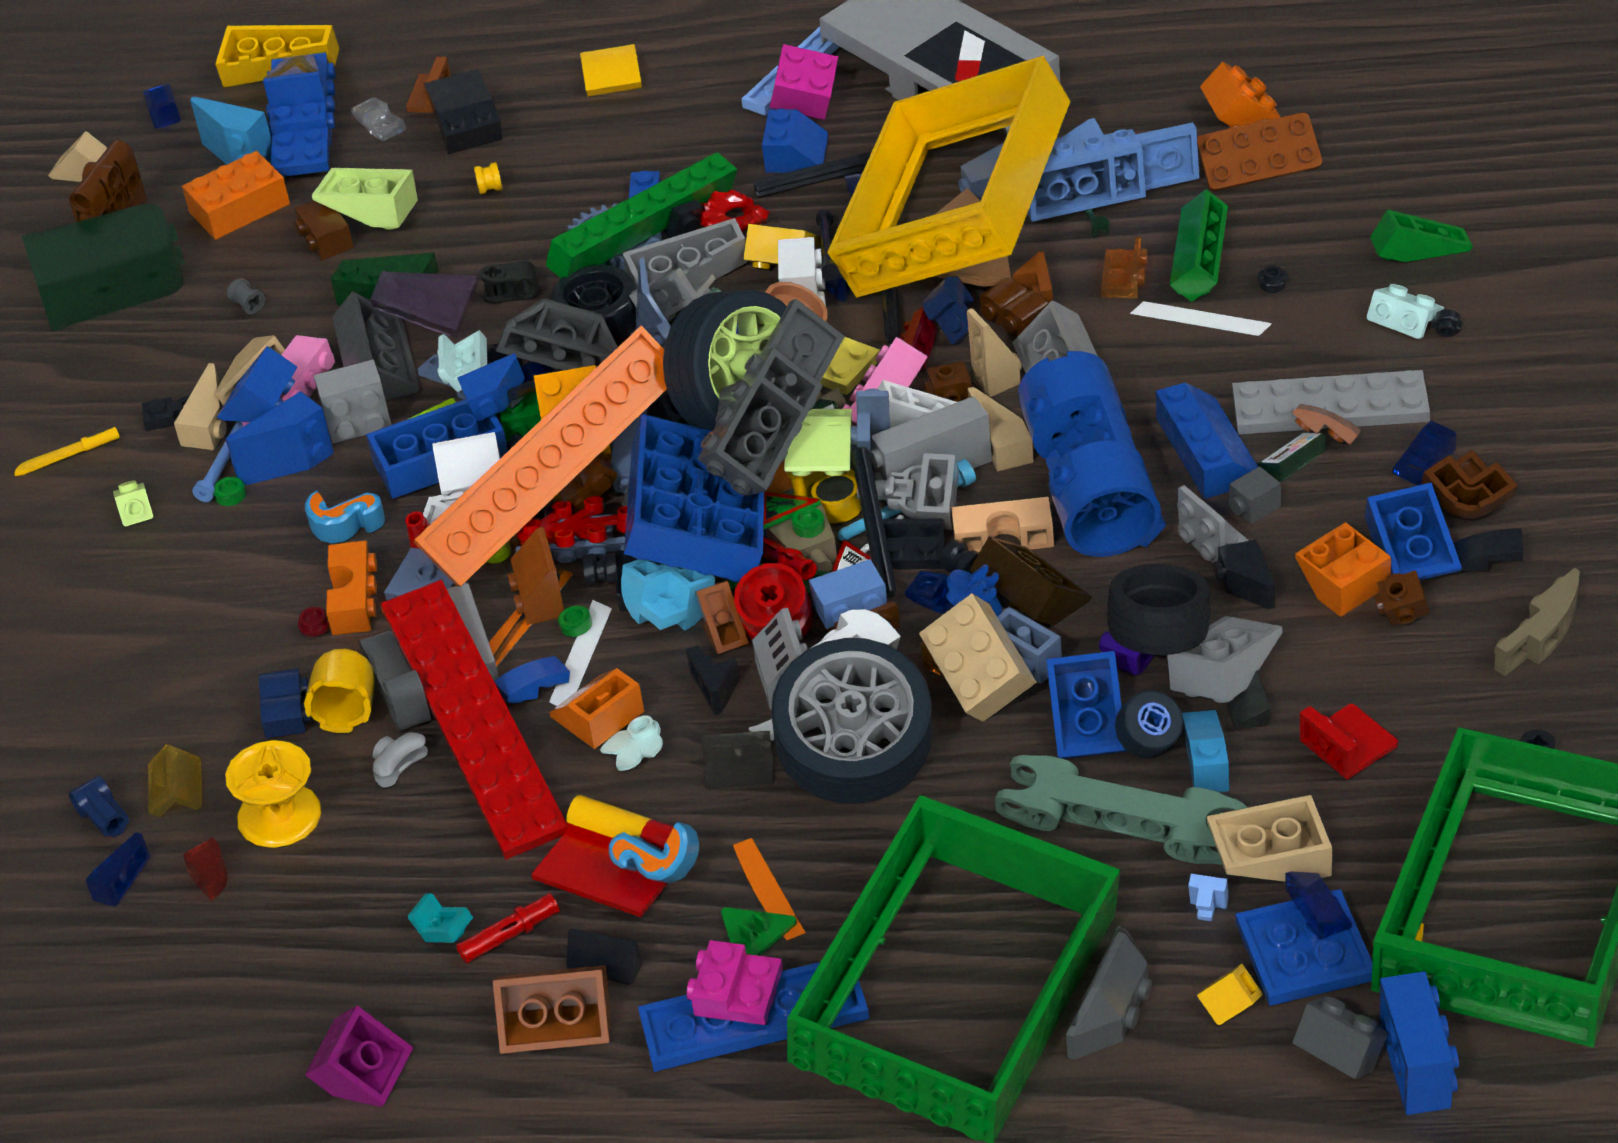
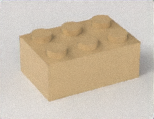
M973 593L919 633L964 711L982 722L1037 683L990 604Z

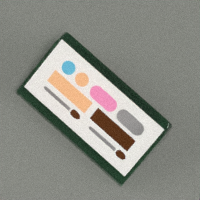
M1302 432L1262 459L1257 465L1281 482L1326 451V435L1324 433Z

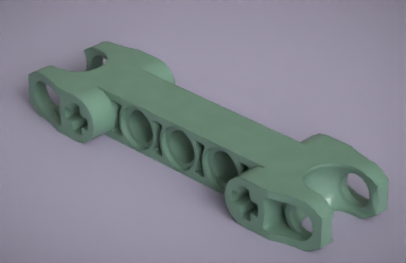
M1018 755L1013 757L1010 763L1011 778L1019 784L1029 786V788L1023 790L1003 789L998 791L995 797L996 812L1025 827L1052 831L1057 828L1061 820L1163 842L1164 850L1169 856L1194 864L1223 865L1219 853L1209 847H1216L1207 823V816L1223 813L1221 810L1224 809L1235 811L1247 808L1239 800L1214 790L1199 787L1186 789L1181 798L1078 776V768L1073 763L1047 755ZM1020 767H1028L1034 773L1025 772ZM1005 802H1010L1022 808L1014 809L1008 806Z

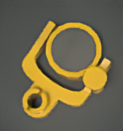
M851 468L850 471H844V474L835 476L826 475L824 471H811L810 475L796 476L792 474V471H787L786 475L791 479L794 495L807 497L812 495L814 498H819L829 523L835 524L849 521L862 510L860 500L857 499L855 473Z

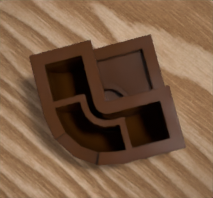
M1473 450L1456 461L1451 455H1448L1424 471L1422 477V484L1432 483L1442 509L1455 518L1474 520L1489 514L1510 500L1515 495L1518 487L1498 462L1487 467Z

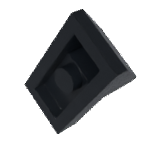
M699 645L686 649L691 676L714 715L721 714L739 682L736 659L731 658L714 664L710 655L704 656Z

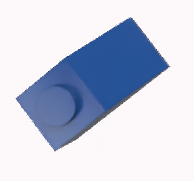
M513 353L459 376L457 379L476 422L504 411L511 401L507 395L508 390L522 384L525 377L517 357Z

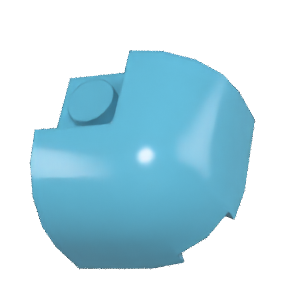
M637 559L623 565L621 578L622 596L630 615L638 624L650 621L660 630L677 624L683 630H687L703 617L695 591L715 585V577L713 575H703L680 567H669L663 563L646 559Z

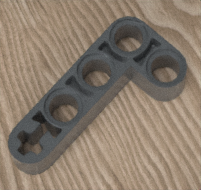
M387 629L358 640L362 655L367 658L373 667L375 683L398 731L401 732L431 721L425 692L419 675L415 669L410 670L392 631Z

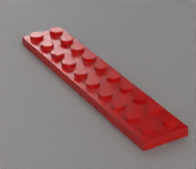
M442 579L380 603L382 612L410 669H415L419 675L427 703L505 860L562 837L568 830V825Z

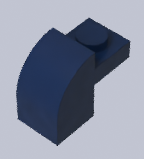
M958 276L946 277L923 298L924 311L929 320L937 321L952 345L959 344L969 335L967 307L974 302V299Z

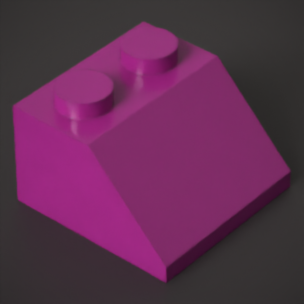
M356 1005L334 1019L305 1076L334 1097L381 1107L385 1104L413 1047Z

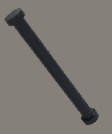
M821 210L816 215V223L820 228L823 260L821 271L822 277L825 280L831 281L836 279L839 274L837 264L827 253L833 240L831 229L833 214L828 210Z

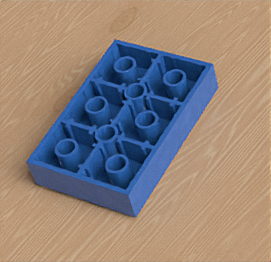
M641 414L631 449L624 554L639 560L646 559L663 563L669 567L685 568L703 575L710 574L728 578L733 582H739L742 576L752 568L759 566L763 554L764 492L750 496L741 495L731 488V484L725 479L707 471L706 465L700 462L698 457L703 450L701 443L711 430Z

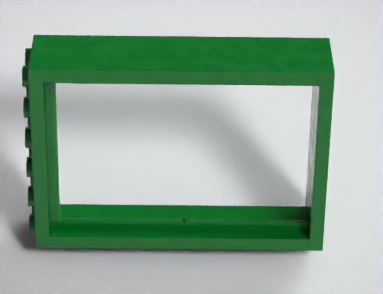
M1458 727L1373 941L1371 991L1380 993V978L1425 971L1429 985H1435L1437 988L1440 1009L1594 1048L1618 976V884L1607 916H1602L1601 923L1604 925L1584 982L1418 941L1415 938L1472 792L1618 826V763Z
M919 795L787 1018V1062L793 1064L799 1070L811 1071L826 1077L834 1084L846 1085L858 1090L869 1098H878L893 1104L903 1112H913L930 1119L938 1126H947L960 1131L973 1140L994 1143L1115 916L1120 869ZM930 857L1082 914L987 1091L830 1029L878 945L885 944L886 938L883 937Z

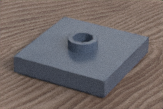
M411 548L384 591L386 600H390L441 579L446 589L456 585L421 549Z

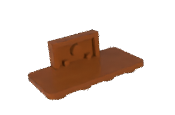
M1305 112L1271 120L1263 119L1244 126L1236 125L1226 130L1203 134L1197 137L1199 156L1208 187L1211 191H1219L1317 169L1323 162L1310 117Z

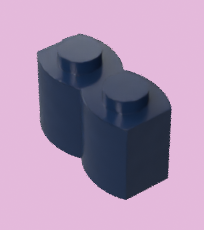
M299 668L259 674L261 722L266 738L306 732V722L311 721V715L310 717L306 715L304 698L309 683L307 677L301 678Z

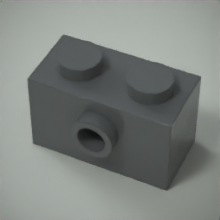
M1323 997L1307 1003L1292 1043L1348 1076L1358 1079L1374 1071L1388 1032L1379 1028L1377 1022L1365 1015H1356L1347 1010L1345 1004L1333 997Z

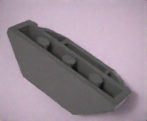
M544 298L505 323L496 352L507 355L515 353L516 357L561 370H569L596 365L597 368L618 346L603 315Z
M1118 924L1078 1012L1066 1033L1067 1058L1075 1060L1123 1042L1128 1029H1134L1137 1024L1141 1001H1147L1150 996L1152 980L1148 979L1147 962L1127 928L1123 925Z

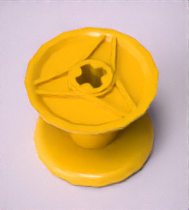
M271 740L259 742L243 749L230 761L225 773L226 786L236 799L242 801L237 814L238 830L246 840L257 846L277 848L292 845L307 837L319 822L322 814L320 801L312 790L305 787L311 773L310 758L302 748L286 741Z

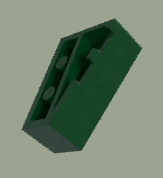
M434 252L342 260L331 277L337 306H341L353 291L401 315L413 317L420 316L440 281Z

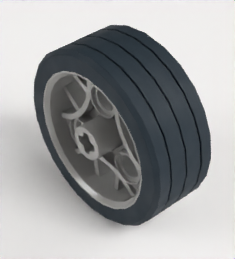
M842 638L826 641L806 650L793 660L778 680L773 693L771 709L778 758L786 773L809 793L818 798L836 803L861 804L876 801L903 788L914 779L925 764L932 739L931 698L927 683L918 667L902 652L885 643L866 638ZM852 684H861V685H867V686H870V687H859V686H854V685H852ZM822 699H831V700H833V701H831V702H829V703H821V702H819V701H821ZM881 708H890V709H892V710L889 711V712H880V711H878V710L881 709ZM816 727H819L823 733L822 735L804 738L802 735ZM884 738L891 742L884 749L876 746ZM843 748L852 750L849 753L839 752V750Z

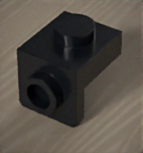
M693 200L673 207L667 229L663 231L672 238L696 230L703 208L697 200Z

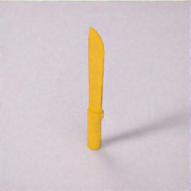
M113 427L91 437H83L79 442L23 462L16 468L14 474L15 476L25 475L82 451H89L119 439V433L116 427Z

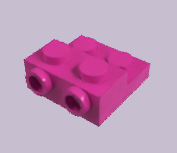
M710 940L707 950L700 949L697 955L696 969L699 971L698 977L690 978L687 986V999L692 1001L694 1016L766 1025L783 970L782 959L746 954V948L743 944Z

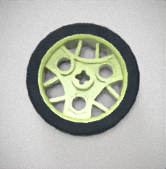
M755 290L707 293L694 299L679 313L670 328L665 342L663 370L670 400L679 415L690 426L714 430L720 392L724 387L742 379L747 371L744 367L748 359L754 353L759 354L764 349L787 307L781 300L769 293ZM737 322H738V333H739V335L736 334Z

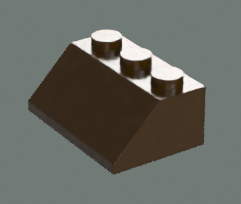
M990 536L970 568V571L974 573L986 564L989 566L986 576L989 577L997 572L999 579L994 587L1001 594L999 599L1012 608L1016 609L1018 607L1023 611L1022 615L1038 624L1042 622L1055 625L1087 604L1092 598L1090 594L1026 546Z

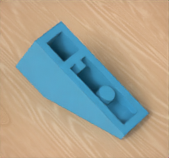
M1216 710L1181 713L1193 787L1217 792L1229 791V761L1224 735Z

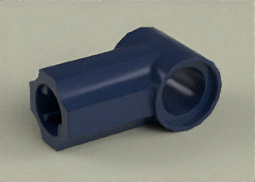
M97 775L68 792L69 798L78 814L82 818L88 817L104 837L112 836L115 838L124 833L125 827L129 823L128 816L114 800L109 787L101 776Z

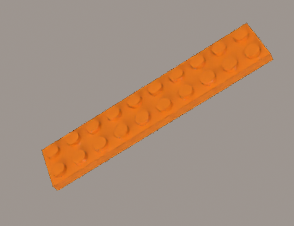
M640 326L413 542L456 586L459 585L461 587L667 390L663 370L664 348Z

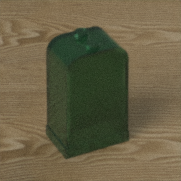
M140 204L43 232H34L22 236L52 332L67 328V326L169 296L177 292L184 283L180 264L184 263V258L180 246H174L173 241L178 240L174 224H167L163 210L155 204Z

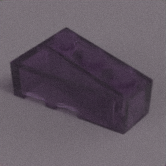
M382 271L372 294L371 304L375 309L457 339L477 288L478 277Z

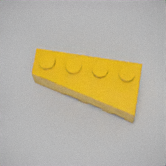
M332 25L227 26L215 65L223 88L263 81V78L267 76V71H271L272 59L326 52L328 62H333L335 67L339 46Z

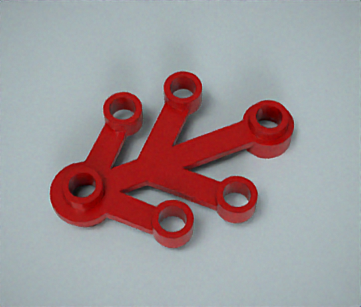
M592 496L584 500L585 508L572 515L571 502L558 501L552 505L553 513L541 520L531 519L516 533V537L523 545L537 528L544 527L548 542L556 544L560 548L574 545V536L587 539L591 543H601L608 538L606 526L616 525L617 531L621 533L626 532L627 506L620 507L616 515L590 518L604 511L602 497Z

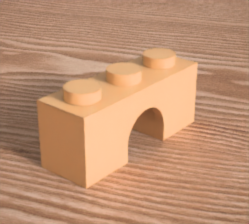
M1049 497L951 507L954 539L965 543L969 547V551L975 550L979 553L989 536L994 538L1001 534H1010L1017 537L1021 545L1026 546L1030 550L1054 547Z

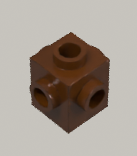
M964 361L927 369L928 382H924L925 393L955 402L968 398V388H971L972 385Z
M1416 570L1405 574H1392L1385 578V580L1377 582L1380 595L1374 596L1380 616L1386 614L1391 626L1395 624H1408L1417 617L1430 614L1425 593Z

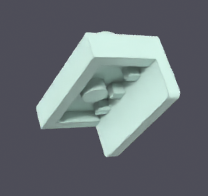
M1390 284L1389 287L1374 290L1367 319L1417 339L1424 337L1428 321L1435 319L1438 311L1444 310V306L1434 303V298L1423 294L1411 295L1407 293V288L1400 285Z
M480 330L455 345L445 334L438 337V374L445 384L449 383L459 392L462 388L457 377L487 365V338Z

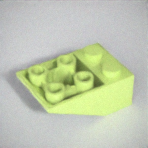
M811 409L802 423L800 432L793 439L788 449L784 465L785 471H792V474L796 476L810 475L811 471H824L826 475L832 476L842 475L844 471H850L852 409Z

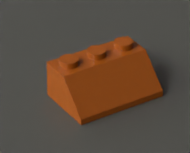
M606 965L501 975L492 980L500 1054L610 1043V1011Z

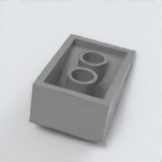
M1229 616L1222 617L1209 626L1207 637L1199 646L1179 654L1167 655L1170 690L1183 692L1189 697L1203 696L1212 698L1213 701L1218 703L1232 701L1235 696L1248 688L1256 670L1260 669L1281 636L1282 626Z

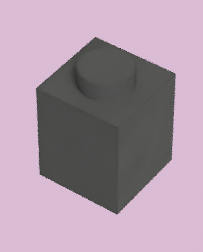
M1260 466L1229 484V506L1232 512L1237 516H1241L1250 525L1281 507V483Z

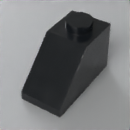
M1254 539L1218 547V561L1213 562V569L1216 580H1222L1226 592L1267 609L1275 608V583L1257 540Z

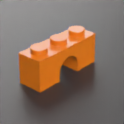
M367 540L328 545V570L333 589L327 590L326 614L332 636L371 631V617L377 616L375 599L372 598V595L377 594L375 575H372V572H377L376 554L369 552Z

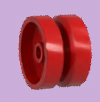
M765 563L754 567L741 577L735 588L734 604L746 634L752 640L781 609L788 608L792 621H799L802 638L807 634L813 623L814 609L802 577L789 566L781 563Z

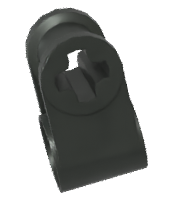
M529 261L491 264L480 270V278L484 282L485 287L483 299L487 303L498 304L505 301L527 300L533 298L538 292L536 268Z

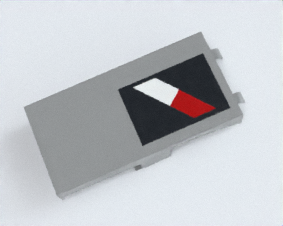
M848 0L819 18L822 43L829 40L888 74L890 87L888 86L885 90L898 100L918 95L917 84L931 91L1043 55L1060 82L1059 55L959 0ZM1011 126L1003 128L1006 134H1008Z

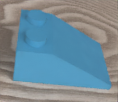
M195 96L190 99L202 144L225 164H229L255 151H258L271 163L272 140L265 112Z

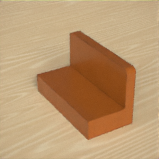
M436 57L430 74L418 75L406 104L407 112L434 113L424 83L451 76L447 57Z

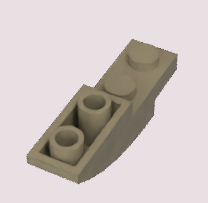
M1573 568L1565 576L1558 577L1550 588L1542 594H1537L1531 600L1528 608L1530 611L1529 618L1525 619L1509 636L1502 637L1496 644L1494 649L1495 671L1506 676L1527 658L1539 665L1559 645L1573 621L1577 608L1580 576L1578 569Z

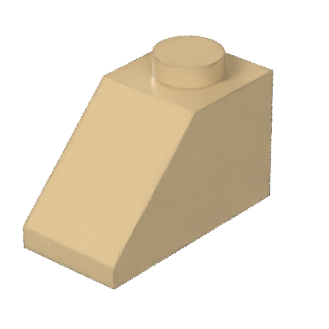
M85 131L58 159L48 176L57 180L81 182L85 165L88 162H97L107 147Z

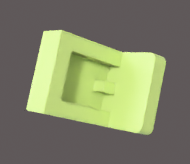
M136 480L128 481L118 485L119 490L113 491L124 526L153 518L144 483L137 484Z

